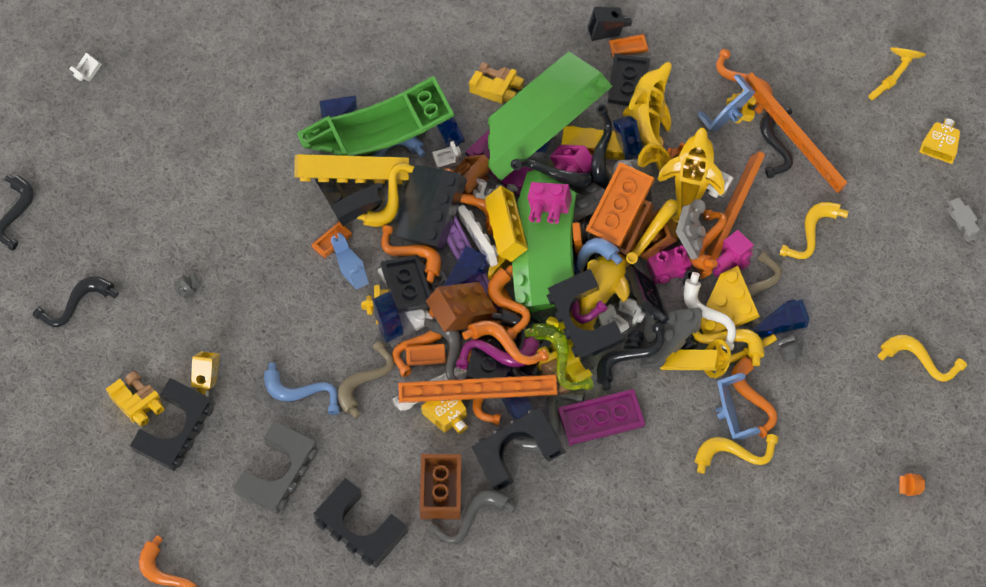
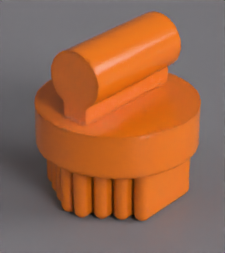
M907 473L904 476H899V494L916 496L925 490V480L921 475Z

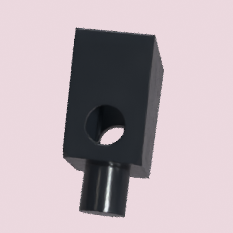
M594 7L587 26L591 41L620 36L623 27L632 25L631 16H623L619 7Z

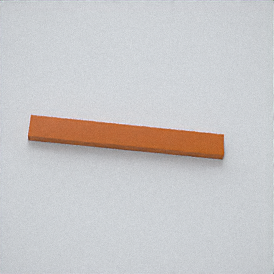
M753 73L747 75L745 80L755 91L753 95L830 186L837 193H840L847 185V181Z
M761 151L750 156L724 212L727 217L726 226L711 242L705 255L711 256L713 260L718 259L724 240L727 239L765 157V154ZM713 267L709 271L698 269L701 275L700 279L711 275Z
M556 375L398 383L399 403L558 395Z

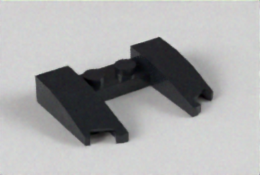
M314 178L342 226H345L383 202L382 197H378V191L384 188L381 183L346 196L340 184L337 183V179H330V182H318V179Z

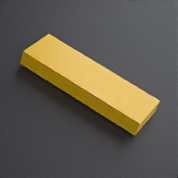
M678 350L676 353L672 352L665 359L667 362L660 369L717 371L720 353L718 350Z

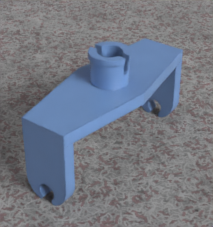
M736 74L734 78L744 91L728 104L713 122L703 111L697 113L698 117L710 131L716 132L730 119L733 122H737L740 120L738 116L742 118L743 114L740 113V109L754 95L755 91L741 75Z
M338 233L339 238L336 239L335 235H333L331 243L336 253L340 271L357 290L369 284L367 274L361 259L349 248L344 235Z
M743 373L717 381L722 407L716 408V412H720L717 416L720 420L726 418L732 438L735 440H742L760 433V429L757 427L740 432L737 413L728 385L744 380L746 377Z

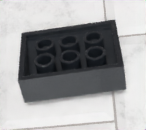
M415 165L391 236L444 251L467 179L461 174L448 170Z

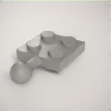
M700 199L692 201L691 205L683 206L676 233L691 260L699 257L703 239L706 235L704 226H701L698 220L699 215L705 210V203Z

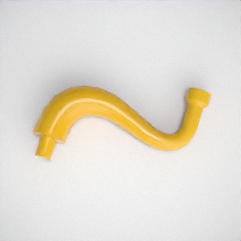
M403 163L397 164L391 169L388 179L387 205L382 211L374 212L369 210L359 216L357 219L363 220V225L383 227L395 218L399 206L397 175L400 171L412 173L414 166Z
M820 202L809 209L805 217L807 249L804 252L790 249L786 245H782L779 255L790 256L796 259L809 258L816 246V224L818 220L823 217L836 219L837 215L847 218L849 211L841 209V204Z
M909 335L891 337L881 345L882 351L878 354L879 359L884 360L887 356L893 357L899 351L908 350L917 356L933 378L941 382L951 380L967 367L966 362L958 358L948 373L939 372L925 347L917 339Z
M773 434L767 435L766 453L762 457L752 454L733 440L724 437L710 438L703 442L696 454L697 472L705 473L706 466L711 465L714 454L721 451L730 452L755 465H765L772 459L779 437Z

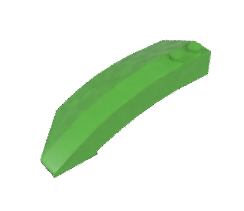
M568 51L488 118V125H490V134L488 135L490 159L488 167L501 181L513 171L511 167L512 160L529 158L607 92L612 85L600 71Z
M432 76L403 93L370 107L331 118L327 116L297 132L303 148L342 156H356L404 142L455 115L436 78Z
M537 170L527 172L517 202L528 250L512 261L515 302L525 306L530 313L555 307V305H550L546 296L549 294L548 287L574 276L572 223L576 195H578V193L570 189L572 201L569 213H561L558 224H555V219L553 224L547 221L549 212H542L539 223H536V218L535 222L529 221L528 217L531 208L527 197L531 182L562 184Z

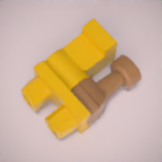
M483 61L469 82V92L503 105L504 102H508L517 94V92L511 90L512 88L522 90L524 79L517 76V70H510L507 67L496 70L490 68V64Z
M561 339L554 341L550 345L553 353H550L546 346L538 349V351L545 349L548 352L549 359L540 361L537 367L540 371L542 370L544 375L557 376V384L559 385L557 391L560 395L585 385L593 375L589 369L586 370L578 357L575 358L571 350V344L565 346Z
M132 371L125 377L124 381L128 386L135 387L137 390L135 394L129 391L121 379L107 387L106 391L112 401L132 423L136 422L143 427L150 421L146 415L149 411L152 410L157 416L164 412V407L159 394L150 385L145 386L140 381L141 376L137 371Z

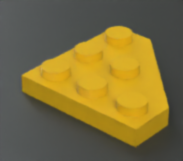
M736 266L721 273L706 306L730 317L736 328L759 318L760 315L740 268ZM705 318L701 320V329L705 335L727 331V328L721 323Z

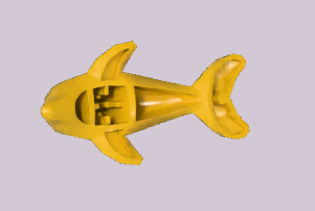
M670 62L664 63L659 69L647 72L639 80L630 104L622 114L623 117L632 119L636 133L646 145L638 156V166L644 168L649 163L655 162L659 174L661 169L671 160L669 153L661 145L659 134L660 122L667 132L671 130V115L664 96L665 87L672 69Z
M700 128L694 136L687 140L679 156L671 159L661 169L658 176L659 182L675 176L676 202L679 208L677 214L671 218L676 225H678L683 206L691 205L692 201L696 199L701 200L709 183L720 195L724 194L725 182L721 171L714 164L713 143L708 138L705 128Z
M617 253L623 259L618 265L612 259L607 261L602 255L596 260L588 262L587 269H591L599 285V291L579 299L582 316L592 311L600 300L606 304L614 293L617 294L622 302L627 301L630 289L629 283L625 278V268L630 263L627 262L623 254ZM597 317L588 323H580L581 329L587 331L594 330L593 326ZM565 335L560 338L565 346L573 345L571 339L567 340Z

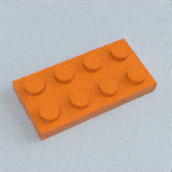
M619 162L586 228V232L599 238H604L621 248L655 178Z

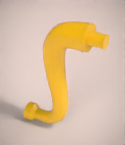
M669 199L664 202L633 251L627 254L626 260L628 263L634 264L637 262L641 253L678 211L679 206L676 200Z
M736 329L734 342L747 343L748 356L752 358V365L760 366V359L765 356L761 338L757 333L749 329ZM698 330L695 334L692 333V335L699 343L709 344L716 339L726 341L728 331L705 335L701 334Z

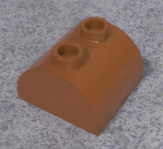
M484 154L466 156L453 170V172L461 174L467 179L463 194H472L473 189H477L476 187L479 185L476 181L477 178L484 179L486 182L489 180L488 173L491 169L488 167L489 160Z
M658 209L651 215L644 229L643 234L645 233V231L647 230V228L649 227V225L651 224V222L653 221V219L655 218L660 209ZM672 218L641 253V257L644 260L648 261V258L657 255L659 252L661 253V251L679 240L676 233L677 225Z

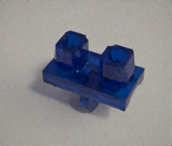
M454 117L436 125L448 148L452 141H454L456 147L460 143L465 142V138Z

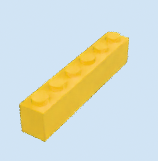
M295 155L294 178H300V182H311V178H317L318 182H330V179H337V183H348V179H353L355 183H366V180H374V184H385V180L389 179L391 169L397 164H409V158ZM400 171L397 175V184H403V181L409 180V172Z

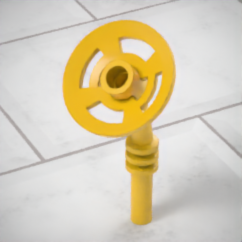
M890 47L893 53L901 57L902 63L892 75L885 78L882 84L868 95L869 99L873 101L886 89L889 90L897 83V79L908 67L909 62H912V59L925 57L926 53Z
M772 334L763 339L764 348L777 341V338ZM713 340L705 350H714L716 347L715 350L719 351L717 372L714 373L711 370L704 371L711 378L721 377L727 371L730 363L741 360L743 357L749 358L748 346L743 351L731 355L730 347L724 340ZM722 345L726 348L727 353L722 350Z

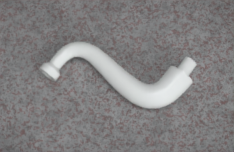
M692 272L691 278L685 281L683 293L687 308H700L702 310V318L723 324L728 331L725 342L729 345L730 351L733 350V342L736 335L734 322L727 315L711 309L699 301L698 293L701 283L698 282L700 274Z

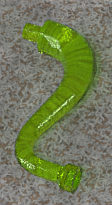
M533 324L532 329H525L526 337L534 336L535 340H548L556 347L557 378L562 387L569 390L593 389L592 378H586L584 381L570 382L566 379L565 372L569 345L564 333L559 328L550 324Z

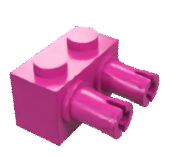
M559 145L550 156L555 165L554 168L588 173L591 170L592 156L586 146Z
M531 182L527 197L531 208L528 219L531 222H535L536 218V223H539L542 212H549L547 221L553 224L555 219V224H558L561 213H569L572 201L569 184Z
M739 230L724 240L721 256L716 259L717 266L713 269V274L717 278H719L721 273L736 266L744 271L751 263L750 259L753 255L754 244Z
M681 245L668 251H661V253L659 252L657 255L648 258L646 266L655 284H665L676 277L684 278L686 271L691 270V262L684 246Z

